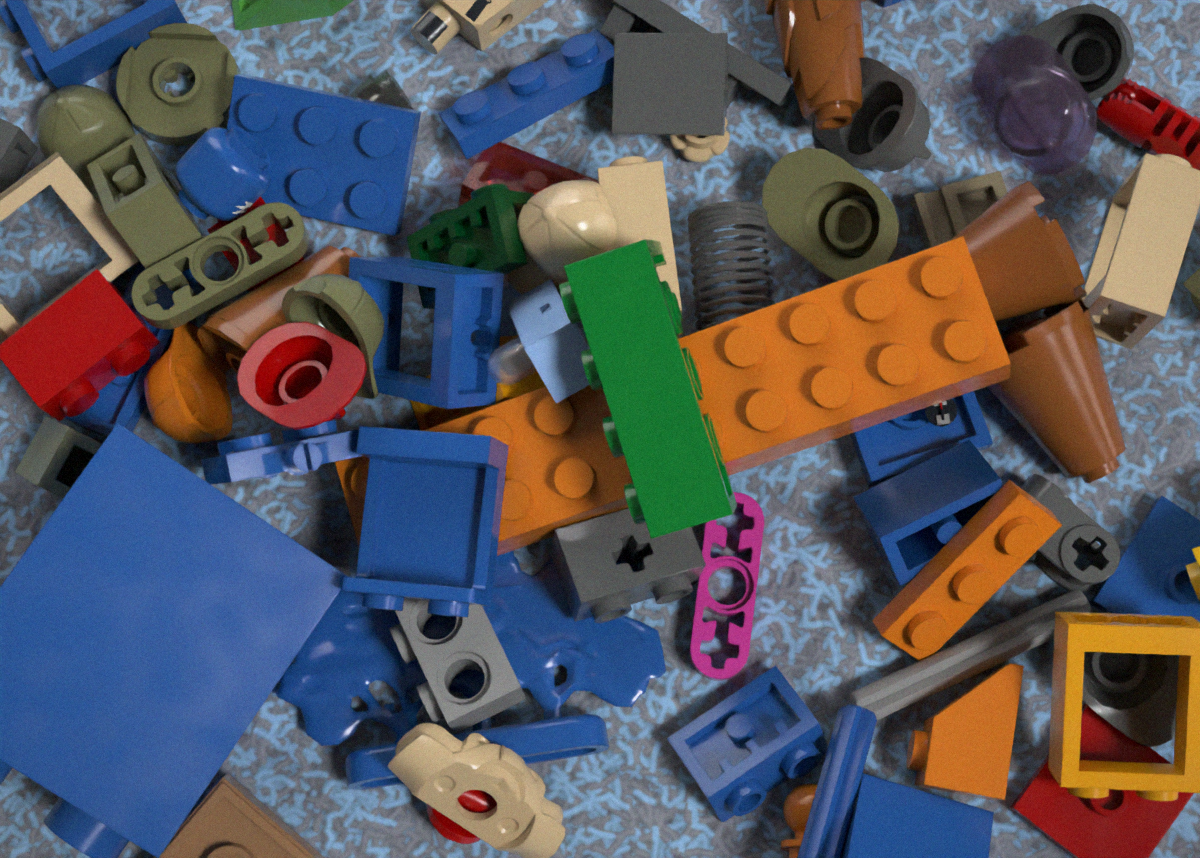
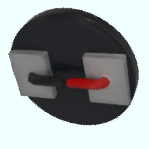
M952 399L926 407L924 412L931 424L944 427L955 420L957 406Z

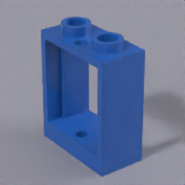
M0 0V15L12 34L21 30L29 43L20 52L39 83L49 78L57 89L73 84H83L119 65L123 55L129 48L133 46L136 50L142 42L150 38L148 32L166 24L187 23L175 0H146L147 3L54 52L26 0Z
M399 256L350 257L349 278L362 284V287L377 304L384 319V335L373 358V370L378 393L445 409L496 404L504 273ZM404 283L436 288L431 379L399 372ZM475 331L476 337L474 342L471 343V334Z

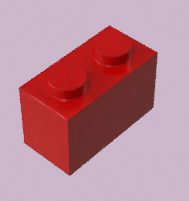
M96 269L0 344V359L36 405L60 422L66 416L74 417L88 410L98 400L100 395L98 391L117 376H128L140 369L148 361L151 355L150 350L157 346L160 341L120 291Z

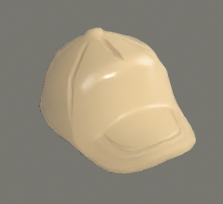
M589 180L562 181L543 189L530 198L527 204L523 206L517 222L527 264L507 274V280L515 290L523 295L552 279L560 293L559 284L568 281L564 269L565 265L612 250L617 233V219L614 218L610 204L602 192V186Z

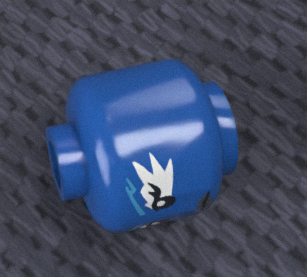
M234 126L230 131L225 128L211 127L187 150L175 166L176 178L182 187L178 192V197L182 204L200 219L206 220L209 216H212L222 221H234L240 218L268 189L271 182V176L267 168L271 163L270 156L252 135L239 127Z

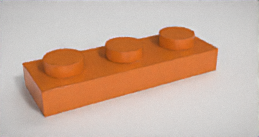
M1008 480L872 620L882 637L919 661L934 655L1062 524L1051 510L1011 480Z

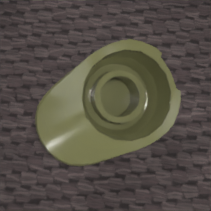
M84 84L61 87L56 92L47 96L37 113L35 127L40 149L45 159L58 152L97 201L102 204L86 165L136 134L126 111L107 92Z
M321 274L315 275L290 288L282 302V310L287 323L310 322L353 343L365 355L367 367L363 384L355 396L368 399L376 398L378 396V389L373 370V358L384 335V319L377 304L362 287V284L343 275Z

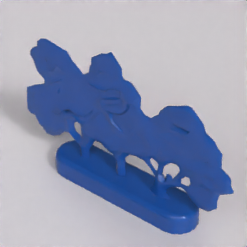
M514 550L497 556L491 607H482L521 688H529L536 701L543 708L544 720L491 728L489 717L473 725V731L452 735L463 742L471 733H479L490 744L503 745L516 752L524 759L526 765L592 755L608 750L607 727L603 718L592 714L562 717L561 706L574 691H591L615 707H632L637 699L646 692L649 680L659 678L666 672L658 630L626 616L604 623H595L593 616L574 622L552 558L534 576H530L520 569L518 559L514 556ZM619 556L616 565L628 563L625 556ZM629 564L632 568V571L636 572V564ZM341 589L295 656L296 662L291 664L280 678L281 686L277 691V697L301 708L305 719L306 734L321 746L340 744L354 735L359 724L366 718L392 728L397 733L394 743L359 749L347 756L345 762L347 787L349 789L365 790L404 784L388 768V764L396 755L397 742L418 725L416 714L422 707L423 702L421 697H419L415 703H411L407 691L418 683L421 685L427 682V679L418 660L416 659L406 664L389 630V628L400 623L394 610L362 607L363 594L342 591ZM436 614L431 616L425 623L423 635L434 640L445 638L455 628L456 617ZM562 664L567 668L568 676L565 683L555 687L554 668ZM476 670L462 671L453 679L450 691L461 692L468 699L472 698L481 691L485 677ZM378 680L390 685L398 693L402 710L396 713L394 703L384 704V708H382L369 691V684ZM359 696L367 704L368 712H355L351 707L352 698Z

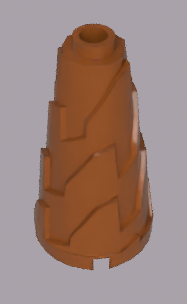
M763 0L766 14L772 15L784 71L788 78H792L802 116L806 120L814 121L815 127L821 130L838 129L849 125L853 121L852 114L862 107L860 59H865L866 56L861 3L866 0Z

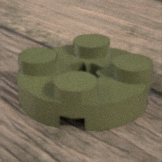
M189 23L162 25L148 32L150 38L142 42L136 50L131 46L123 55L116 76L117 95L132 123L142 134L161 144L188 146L193 145L211 127L227 129L234 75L241 74V71L227 46L221 43L212 32L204 27ZM178 73H190L188 75L190 82H195L190 91L179 97H175L172 91L165 93L166 83L176 82Z

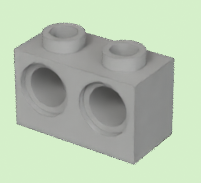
M404 598L403 611H395L400 623L389 628L405 663L407 664L417 659L424 672L427 682L416 688L433 723L445 718L453 733L456 734L526 699L482 606L469 605L468 618L456 617V625L453 631L445 638L434 640L423 635L425 623L431 616L435 615L427 613L428 600ZM465 670L481 672L485 677V681L481 691L476 696L469 699H459L451 695V683L460 672Z

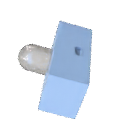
M552 279L506 304L519 336L498 347L490 354L487 368L494 381L502 385H513L538 372L556 403L590 385L581 359V351L590 348L577 323L572 324L570 322L561 295Z

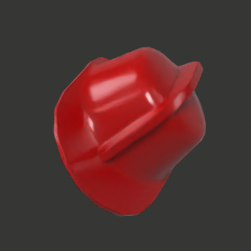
M293 322L269 330L252 344L241 360L237 381L239 393L253 409L283 427L298 430L315 427L333 419L341 420L346 414L344 408L352 401L363 384L367 367L365 355L353 343L313 323Z

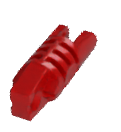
M1130 78L1124 79L1117 88L1100 101L1095 111L1098 114L1096 118H1099L1100 122L1104 123L1106 127H1110L1112 131L1132 142L1134 146L1138 148L1143 147L1148 151V154L1154 156L1158 154L1179 156L1187 160L1191 164V168L1200 170L1199 117L1196 115L1192 117L1186 113V109L1181 106H1174L1168 98L1161 97L1143 85H1138L1137 81L1134 82Z

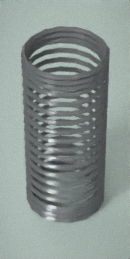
M744 201L718 202L699 207L688 216L689 242L692 244L690 252L693 254L690 262L694 265L691 273L694 275L692 284L695 286L693 295L696 297L693 305L697 308L694 316L698 319L695 327L699 331L734 319L711 320V318L730 313L745 315L775 304L770 298L774 293L770 288L774 280L769 277L773 269L768 266L772 259L767 255L771 248L766 244L770 239L766 234L769 228L768 217L766 216L768 211L759 204ZM736 224L734 226H731L732 228L736 229L714 232V230L719 228H729L719 226ZM739 235V236L734 237V238H726V239H734V240H731V241L719 242V243L711 244V245H708V246L701 244V243H703V242H711V243H714V242H716V241H718V240H726V239H718V238L724 237V236ZM758 237H763V238H764V239L761 240V241L751 240V239H755V238H758ZM739 246L733 249L736 251L724 252L711 256L702 255L706 252H716L718 250H731L720 248ZM760 247L764 248L762 252L750 251ZM739 257V258H736V259H725V258ZM760 258L766 259V260H765L764 262H762V263H759V262H749V261L757 260V259H760ZM723 260H735V261H739V262H731V263H725V264L715 265V266H712V267L704 266V264H707V263H710V262L716 263V262H718V261H723ZM738 268L735 271L741 272L716 276L713 278L705 276L710 273H718L720 271H733L726 269ZM760 269L766 270V272H764V273H762V274H760V273H747V272H752V271H756V270H760ZM734 279H738L735 281L743 283L726 285L717 288L706 287L711 284H718L720 282L733 281ZM759 280L767 281L764 284H748ZM759 291L768 292L764 295H747ZM723 292H739L745 294L728 296L718 299L707 298L714 294H720ZM737 301L744 305L758 302L769 303L764 306H736L719 310L709 309L715 305ZM702 323L708 324L704 327H701Z

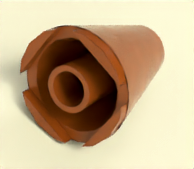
M1024 181L1013 187L951 239L954 240L964 236L995 322L1072 303L1087 296V292L1081 287V285L1085 284L1083 274L1056 218L1050 221L1046 215L1039 217L1034 208L1045 202V200L1030 181Z
M325 246L209 316L197 332L204 350L224 374L231 368L238 374L241 360L252 344L269 330L287 324L282 310V302L290 288L315 275L338 274L349 278L350 257L361 256L348 247H342L339 250L333 246Z
M1081 298L1072 303L1048 308L1042 311L1043 316L1027 323L1022 321L1000 333L1011 363L1010 379L989 385L987 388L1067 478L1081 475L1085 483H1090L1115 471L1120 466L1116 457L1123 453L1126 447L1090 313Z

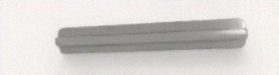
M1073 590L937 652L928 658L853 691L850 694L851 704L874 712L877 720L1054 639L1055 611L1093 613L1092 608L1082 591Z

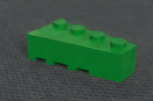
M644 239L565 265L564 269L568 281L559 284V289L570 322L572 324L582 322L590 349L581 351V359L588 382L593 391L603 389L611 416L605 417L602 420L609 448L615 458L625 456L633 481L624 485L630 514L636 525L646 522L650 537L653 539L732 515L737 507V503L712 418L709 413L702 414L698 402L704 400V394L696 362L688 347L681 348L677 336L683 333L681 323L683 318L674 292L672 293L666 280L660 282L656 267L667 264L660 241Z

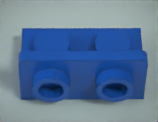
M776 665L667 738L672 749L707 798L714 813L721 822L727 821L734 815L743 816L752 812L762 804L767 793L789 778L797 779L811 772L818 765L821 757L827 753L828 744L819 722Z

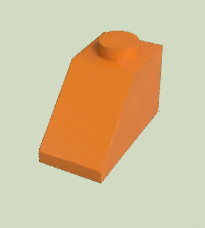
M1010 663L998 668L924 720L923 731H912L906 766L909 770L917 771L915 786L992 801L1005 800L1024 669L1023 665Z

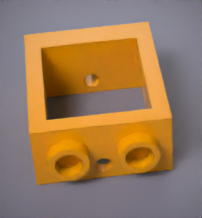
M1055 611L1048 770L1060 787H1066L1069 794L1083 798L1108 797L1109 789L1136 790L1137 796L1154 801L1177 800L1178 792L1200 793V622L1192 616ZM1085 652L1179 655L1173 764L1080 760Z

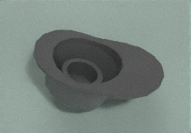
M868 57L860 59L862 107L852 114L853 121L849 125L838 129L821 130L815 127V122L813 121L812 128L815 136L822 145L843 158L851 166L859 169L873 168L882 172H892L900 170L915 157L928 160L931 152L926 147L925 142L931 126L930 113L919 99L916 88L908 79L882 62Z

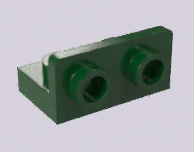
M490 184L480 187L471 193V200L455 209H447L433 214L429 218L430 224L406 237L411 259L504 273L505 276L527 264L516 218L519 217L523 206L534 196V193L512 191L505 184ZM418 285L423 308L435 309L436 288Z

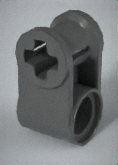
M1031 474L1020 488L1051 510L1062 526L1029 560L1054 582L1069 592L1073 590H1080L1083 593L1092 591L1116 571L1120 563V549L1117 541L1110 532L1102 528L1079 509L1058 486L1041 475ZM1087 548L1093 553L1094 557L1089 563L1090 566L1082 571L1075 566L1074 562L1079 555L1078 552Z

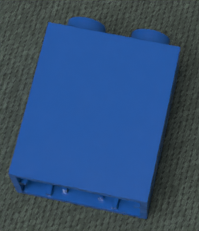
M117 423L0 586V785L12 768L59 796L60 798L44 819V824L67 844L91 858H118L129 841L159 858L342 589L343 577L348 576Z

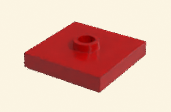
M1086 703L1082 707L1080 760L1171 764L1152 748L1130 740ZM1048 754L1012 803L1010 809L1073 858H1149L1194 793L1178 792V799L1174 801L1144 799L1136 795V790L1109 789V796L1105 798L1074 796L1067 792L1066 787H1060L1048 770Z

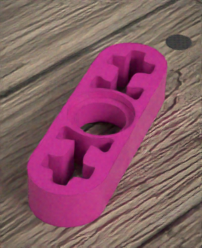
M734 492L737 507L742 509V518L752 521L753 526L752 530H742L738 539L737 553L749 551L751 553L750 563L734 556L711 558V547L721 551L725 550L727 529L717 525L716 520L705 523L701 553L706 565L698 578L689 648L690 660L695 670L703 677L714 681H724L734 677L747 662L763 539L764 515L761 507L750 496ZM731 569L741 575L745 583V594L740 601L735 604L724 605L716 602L711 597L708 591V580L716 571ZM703 610H708L722 617L743 615L742 627L730 622L728 624L727 645L737 648V658H727L723 669L711 667V656L702 654L700 651L701 643L707 644L712 642L716 629V621L703 622Z

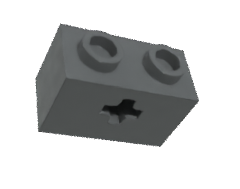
M629 508L556 529L549 550L574 622L592 616L595 623L609 622L629 613L632 610L631 604L654 598L657 604H666L679 600L693 591L692 586L696 584L706 565L692 527L651 539L646 522L636 525ZM619 556H625L628 563L616 565ZM641 563L638 572H633L629 565Z

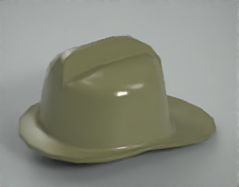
M803 148L786 154L771 167L763 184L762 206L768 211L766 215L768 217L767 222L784 242L812 263L819 271L835 280H842L889 262L898 242L899 221L892 202L872 181L843 158L825 149Z

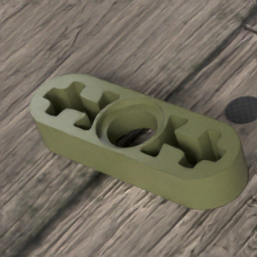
M280 202L265 204L140 273L132 287L133 304L142 317L156 328L174 329L180 327L300 260L309 244L307 228L300 214L290 205ZM275 223H278L283 230L289 229L286 232L289 242L281 247H277L276 243L272 240L267 241L270 238L267 228ZM248 237L260 259L252 264L247 251L240 242V240ZM219 251H229L236 254L239 259V265L236 273L231 278L224 281H213L205 276L204 266L212 254ZM189 268L197 283L204 290L198 295L194 293L182 273ZM164 284L170 291H175L172 294V300L175 305L167 310H164L158 303L153 304L157 300V294L154 290Z

